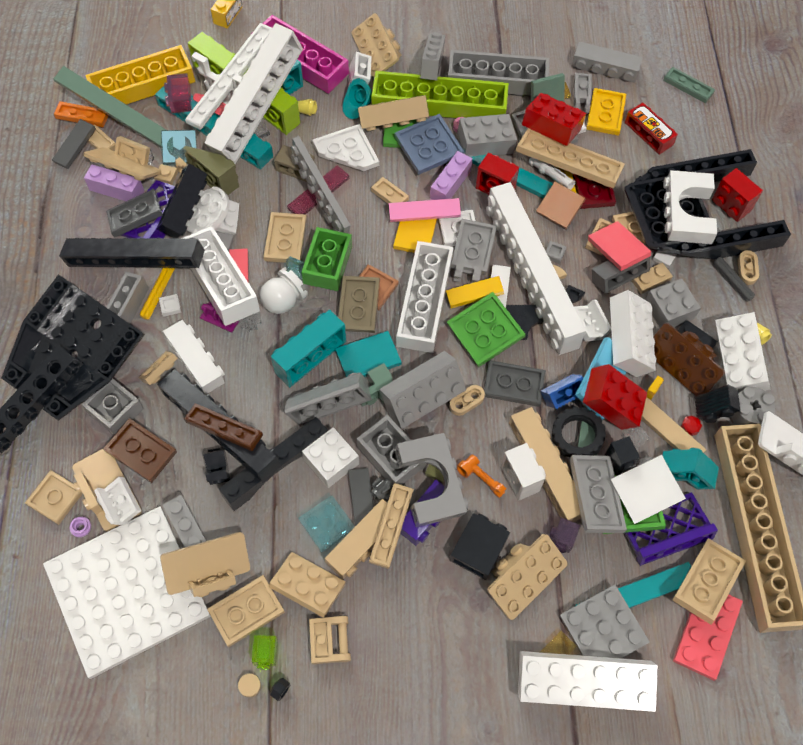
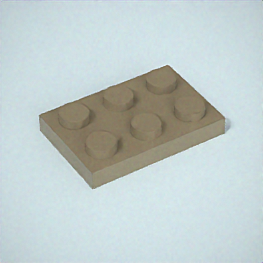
M343 276L338 318L345 324L346 331L375 333L380 278Z

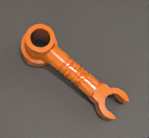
M471 454L465 461L462 460L457 465V471L460 475L468 478L472 473H475L490 487L497 497L500 498L505 493L506 487L493 480L478 466L480 461L475 455Z

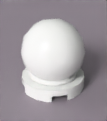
M286 267L278 272L279 278H272L261 287L260 301L264 308L271 313L283 314L292 309L296 303V298L303 300L308 296V291H303L301 285H303L302 281L293 271L287 272Z

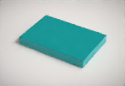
M389 331L335 348L346 377L352 373L360 372L364 377H367L368 371L383 363L387 369L402 365Z

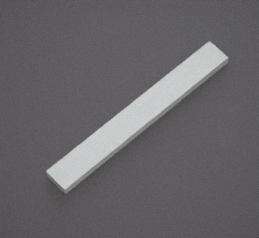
M262 23L257 26L185 119L187 124L200 130L203 128L233 89L232 78L236 74L243 76L250 67L251 61L256 57L260 46L265 42L269 31L272 29L271 27Z

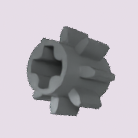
M378 478L372 483L373 490L371 494L378 502L383 499L388 503L393 484L387 478L382 481Z

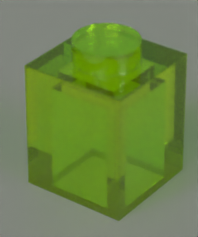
M254 635L251 662L254 666H257V669L270 670V666L276 667L277 637Z

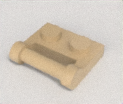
M348 616L309 619L312 664L351 661L347 640ZM332 625H338L340 654H333Z

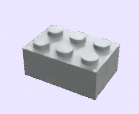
M509 114L460 118L457 134L465 155L472 157L487 155L488 152L494 155L514 154L517 137Z
M388 415L357 438L358 449L381 475L391 481L393 485L394 483L403 485L426 466V463H419L399 468L394 448L397 443L410 441V439Z

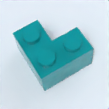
M690 448L687 450L672 449L670 451H663L662 456L676 481H688L696 489H715L719 467L701 449Z

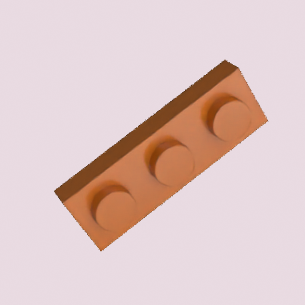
M59 101L54 112L56 119L76 123L81 119L98 127H104L109 116L98 108Z

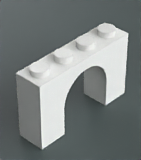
M670 170L663 184V187L666 188L664 203H667V207L665 208L664 217L667 218L665 233H668V241L712 244L717 235L716 219L691 216L683 211L679 201L684 198L710 199L715 189L714 174Z

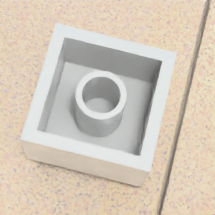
M334 427L302 451L304 461L327 488H330L349 473L348 470H352L359 465L358 454Z
M525 443L504 452L501 468L517 500H522L540 492L546 474L543 467L539 466L536 462L534 450Z

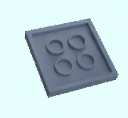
M440 114L397 131L394 134L395 139L418 175L450 162L457 151L464 154V150Z

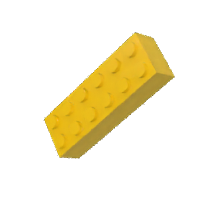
M182 45L85 75L87 81L124 104L154 96L168 82L179 87L195 82L192 67Z

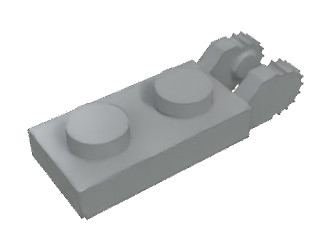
M575 73L574 108L580 109V103H585L584 111L586 114H589L592 74Z

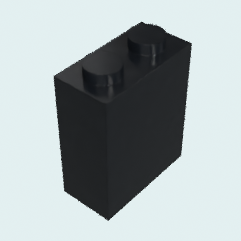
M473 513L451 553L449 561L487 580L510 532L507 531L504 525L494 524L486 516Z

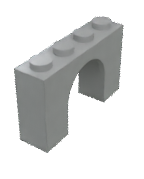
M441 433L397 443L394 450L399 468L419 463H428L437 467L444 477L445 486L442 495L434 499L414 503L410 507L415 526L420 527L460 517L467 513L468 502L466 497L462 495V481L456 475V461L454 458H451L449 451L451 450V444L449 439L445 437V434Z

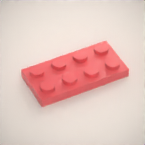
M728 594L712 625L690 612L673 662L713 681L717 680L743 601Z

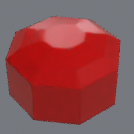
M694 416L685 417L681 424V428L691 436L697 435L702 427L700 420Z

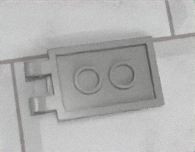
M467 219L461 220L451 268L456 269L454 282H461L462 273L472 274V283L478 282L481 274H487L496 225Z

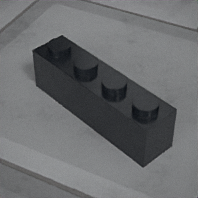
M189 163L182 169L157 225V230L172 238H178L185 234L188 228L186 223L194 214L192 209L201 198L199 193L207 184L205 180L207 173Z

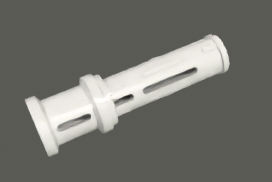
M530 157L529 164L538 168L540 173L549 175L556 182L570 190L574 187L575 181L551 164Z

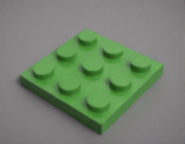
M494 292L447 321L449 328L478 367L525 337L523 330Z

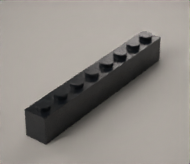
M66 238L59 257L68 267L199 268L205 249L199 239Z
M174 369L157 384L162 394L185 415L188 414L196 403L238 421L234 415L229 416L221 404L216 405L214 399L208 393L203 394L202 389L196 383L192 384L184 373L180 374ZM206 432L262 483L281 467L278 461L279 455L272 448L270 450L267 449L262 439H260L253 451H250Z

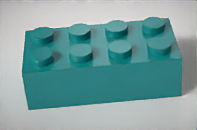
M330 309L326 313H321L312 324L306 325L302 332L292 336L283 347L277 348L272 353L271 360L275 374L289 388L335 352V348L341 347L346 343L345 324Z

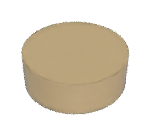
M245 674L238 682V689L243 696L254 697L261 689V682L256 675Z

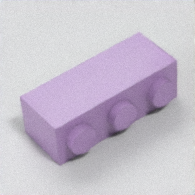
M457 151L431 186L430 200L451 199L471 172L473 158Z
M93 164L84 176L90 191L123 201H128L144 193L141 181L136 180L133 176L121 174L120 172Z

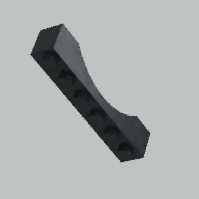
M315 417L273 448L279 455L278 461L281 467L264 483L248 469H244L219 488L222 497L233 511L237 510L249 501L272 476L291 462L302 457V451L324 435L328 429Z

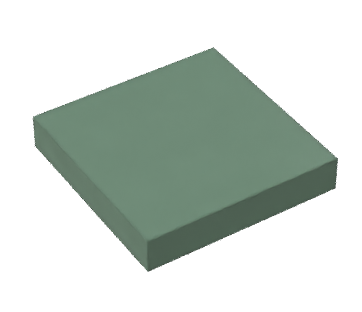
M563 73L531 81V102L540 93L548 94L550 97L564 102L565 75Z

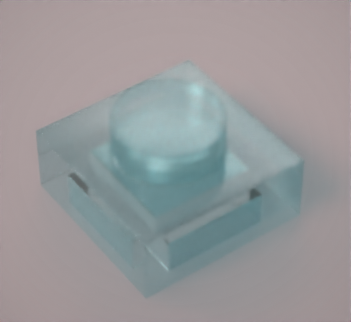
M290 256L286 260V271H293L302 280L301 272L305 262Z

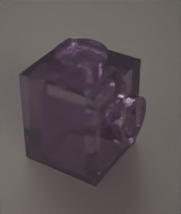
M562 517L557 527H552L549 537L561 553H570L581 525Z

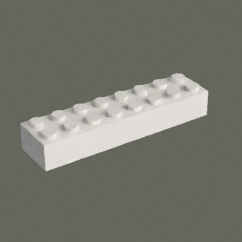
M275 23L269 31L265 42L260 46L259 52L251 61L249 69L243 75L240 84L233 92V96L225 105L220 118L216 120L214 128L206 138L205 144L213 153L223 155L228 160L231 159L234 164L238 161L303 50L293 30Z

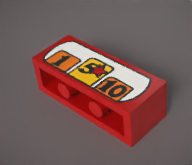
M643 102L628 111L625 124L656 153L660 155L674 145L678 134Z

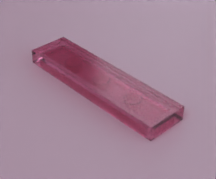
M337 165L324 175L323 178L331 192H334L349 179V174ZM307 189L288 204L287 209L292 214L306 215L317 206L316 196Z

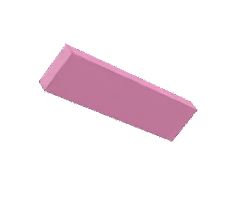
M459 198L389 203L390 222L461 217Z

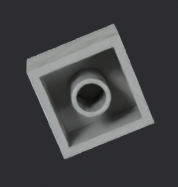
M683 279L650 290L646 297V301L651 303L652 315L660 328L665 323L675 327L683 324L686 320L691 321L695 319L701 309Z
M113 378L107 385L82 404L86 412L113 435L119 431L129 418L133 420L144 409L139 399Z

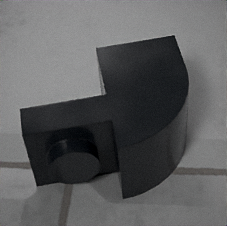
M217 447L204 450L203 456L206 465L205 476L207 482L210 485L230 481L225 449Z

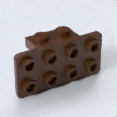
M665 323L654 335L656 362L695 396L709 392L725 374L724 369L713 361L717 356L714 350L709 345L699 341V337L695 333L686 331L681 334L669 323Z

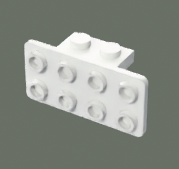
M770 411L765 412L758 445L803 475V433Z

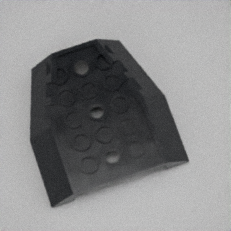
M58 274L23 320L1 379L18 390L58 345H61L71 353L77 351V359L83 365L78 373L68 380L65 387L53 395L43 409L59 421L112 380L145 334ZM100 320L101 326L98 329H94L95 322Z

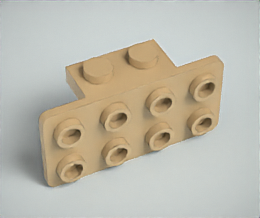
M376 13L351 32L360 53L372 56L371 76L373 78L375 77V71H386L398 62L402 56L399 50L401 47L394 40V33L390 28L387 30L383 26Z
M121 136L116 138L115 151L102 147L84 152V157L89 158L91 162L102 163L106 168L117 169L121 174L134 176L136 180L143 181L146 178L161 174V169L148 165L150 147Z
M101 449L75 463L72 469L77 481L74 483V486L78 493H83L85 497L82 500L88 511L92 510L96 514L102 528L108 532L119 525L111 524L107 521L105 512L98 503L94 490L97 488L105 489L118 477H124L115 458Z
M242 532L164 553L160 556L166 590L169 595L190 590L194 597H204L216 590H227L230 586L236 584V575L250 570L245 537Z
M542 534L531 546L524 544L515 545L504 559L496 563V567L491 572L497 579L488 587V593L506 617L513 620L567 566V561L550 537Z

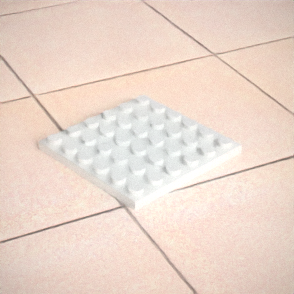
M161 507L155 508L127 522L125 525L114 528L43 563L89 679L211 617L202 597H194L190 590L174 595H169L166 590L160 556L180 548Z

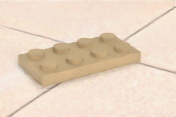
M708 538L672 601L712 625L746 560Z

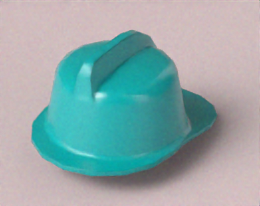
M357 78L350 83L343 101V112L350 119L359 118L358 107L367 106L372 100V90L363 79Z

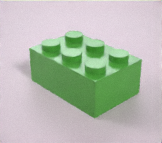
M316 227L301 272L303 284L339 291L352 250V234Z

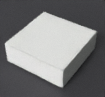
M177 294L159 298L163 317L181 313Z

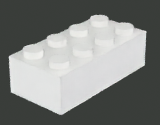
M629 290L610 297L613 365L635 377L656 371L651 303Z
M755 312L715 320L727 385L729 384L737 388L738 394L746 387H756L764 391L771 390Z

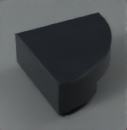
M568 285L566 289L572 303L580 301L585 295L584 291Z

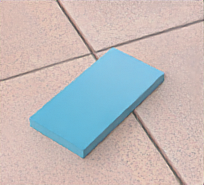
M609 337L603 339L575 394L582 403L592 368L610 364L623 375L626 374V371L613 365L612 340ZM584 404L590 411H591V410L594 411L593 409H591L590 407H588L586 404ZM595 412L597 417L600 416L602 420L604 419L603 416Z

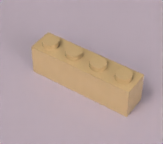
M426 95L358 107L361 128H366V131L375 130L376 126L383 125V128L392 127V123L397 122L400 125L409 124V120L416 119V122L426 121V117H429Z
M383 499L325 557V563L340 578L344 579L346 576L350 578L357 571L358 568L356 566L361 561L364 563L371 556L370 551L374 547L387 506V502Z

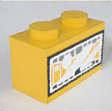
M217 0L211 8L213 23L228 29L242 9L241 0Z

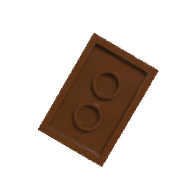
M130 418L103 448L106 453L151 484L177 453L175 448Z

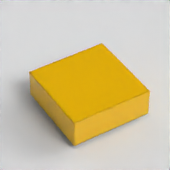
M658 375L647 391V398L652 400L664 381Z

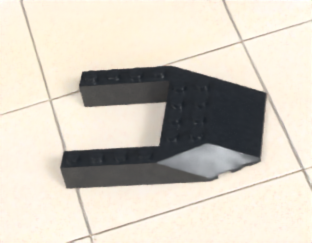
M751 149L655 166L624 188L647 248L684 256L717 259L719 257L726 258L740 255L746 250L757 252L783 247L791 233L785 220L717 232L712 244L668 241V233H665L667 218L664 217L665 208L667 207V203H664L666 188L663 187V184L670 170L714 174V182L721 181L722 178L736 168L744 175L751 176L757 165ZM684 198L679 201L680 207L687 214L694 217L710 218L702 199Z

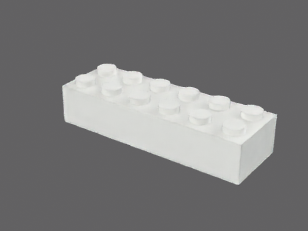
M213 227L181 238L199 239L204 247L205 252L200 267L191 268L225 326L260 311L256 294Z
M417 241L396 336V347L429 353L434 352L454 247Z
M520 651L518 698L520 702L656 712L658 665L649 660Z

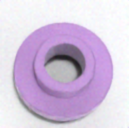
M77 517L70 524V532L75 537H84L91 530V523L86 517ZM84 525V528L79 531L78 527Z

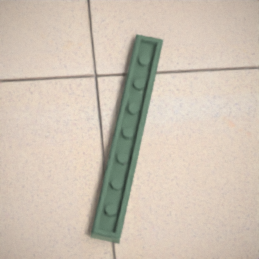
M65 66L54 77V81L163 149L162 131L168 130ZM173 137L167 143V150L170 154L176 149L173 146Z

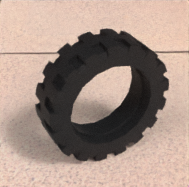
M572 407L570 410L566 409L557 416L553 423L552 442L564 457L571 458L572 455L594 456L603 447L606 437L605 424H602L600 416L597 417L594 411H589L585 407H582V409L578 407ZM575 420L583 421L593 428L595 439L588 446L574 447L564 440L562 436L563 427Z

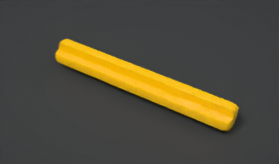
M163 268L140 312L141 318L150 319L175 268Z

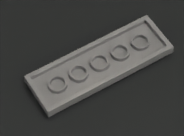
M299 136L292 138L291 159L300 168L299 173L302 179H306L308 182L307 186L310 193H314L316 196L318 207L320 209L323 208L326 221L332 224L334 231L349 234L351 225Z

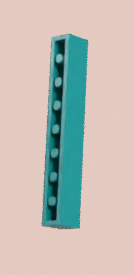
M170 82L166 83L155 94L158 106L185 123V119L198 103L190 93L184 92L179 86L173 85ZM214 112L201 130L196 127L193 128L208 136L214 128L216 120L221 115ZM253 133L240 157L261 170L274 156L271 144L258 138Z

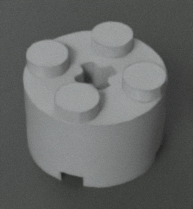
M746 387L738 394L741 411L734 413L730 418L735 422L734 425L761 424L762 426L764 413L768 411L773 414L775 413V398L772 394L760 388Z

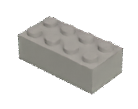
M443 351L379 390L390 418L403 429L466 391V387L457 360Z

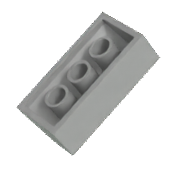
M361 372L352 373L341 380L336 379L331 381L330 384L316 386L305 393L295 394L294 397L288 398L284 411L298 425H303L315 417L320 419L370 401L372 398L366 378Z

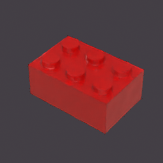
M540 93L526 108L522 126L568 146L581 131L586 113L579 108L567 105L563 101L556 100L548 94Z
M607 364L591 369L583 403L621 430L640 427L647 392L613 366Z

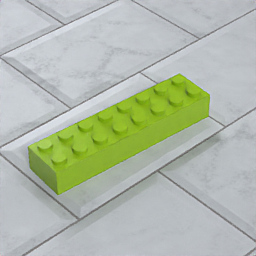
M203 32L188 42L190 55L192 56L197 52L208 58L210 71L215 74H221L235 56L233 52L231 53L222 44L217 43L211 36ZM192 60L193 67L197 69L199 67L197 61L194 62ZM280 88L263 118L282 133L288 135L300 124L297 99L287 94L283 88Z
M375 71L371 96L372 104L426 95L429 116L440 114L441 117L467 118L506 114L509 83L439 76L437 80L422 79L420 78L421 75Z

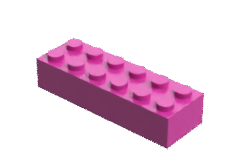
M271 15L262 23L271 28L277 23L293 30L303 48L297 59L301 62L303 79L329 94L349 74L348 59L281 19Z

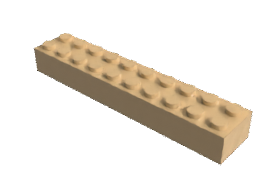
M761 424L721 426L714 437L742 558L746 560L744 567L759 632L802 630L803 590L767 451L758 445Z

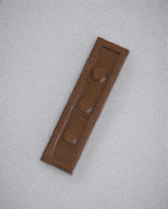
M196 403L184 418L186 423L250 451H253L263 436L260 430Z

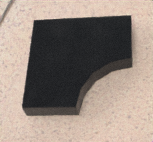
M506 305L508 312L525 333V337L521 340H527L530 329L544 322L543 318L539 319L536 314V305Z

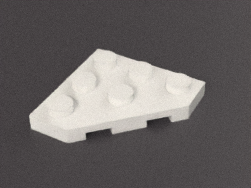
M360 124L312 140L319 157L361 171L379 166V160Z

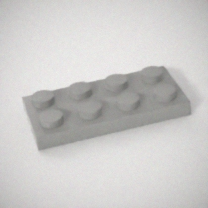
M572 455L570 464L584 533H624L627 528L619 494L611 481L615 476L610 456Z

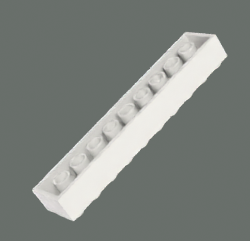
M511 182L490 188L488 206L486 207L487 214L492 218L493 225L497 226L496 231L498 230L500 234V241L507 248V255L514 263L515 272L519 273L523 288H526L528 291L530 302L537 306L536 314L538 318H543L544 320L543 328L545 333L549 334L551 338L552 348L557 351L558 355L579 349L586 330Z

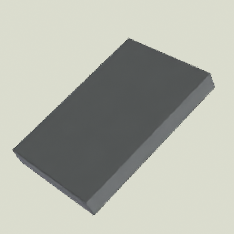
M151 189L106 211L111 234L114 238L163 214L155 189Z
M489 360L484 388L485 397L540 407L542 400L541 390H543L546 370Z

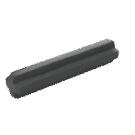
M722 257L714 261L713 265L747 302L755 297L754 292Z

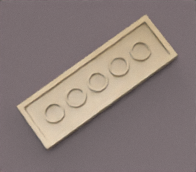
M529 128L516 148V151L523 155L530 156L541 162L551 164L611 188L615 187L625 166V163L572 143L565 146Z

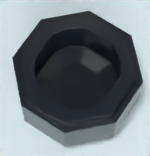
M280 678L272 686L270 696L280 701L289 690L290 683L284 678Z

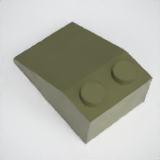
M189 146L183 147L187 164L189 163L207 173L205 180L210 188L213 186L219 187L229 195L239 187L238 175L235 170L236 165L231 159L228 160L223 155Z

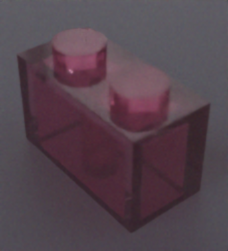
M188 74L167 75V83H164L165 92L168 93V96H165L166 106H170L171 113L192 111L191 87Z

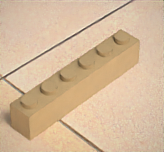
M532 407L512 415L509 425L520 445L527 443L529 448L534 450L536 462L539 466L543 467L546 474L543 487L564 526L581 519L575 483L569 474V467L565 462H562L557 446H553L549 431L544 429L541 424L540 415L534 412Z

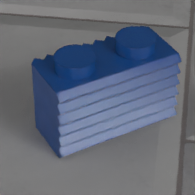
M572 374L541 390L546 405L558 409L562 405L565 406V403L568 404V402L578 398L575 394L583 380L582 375Z

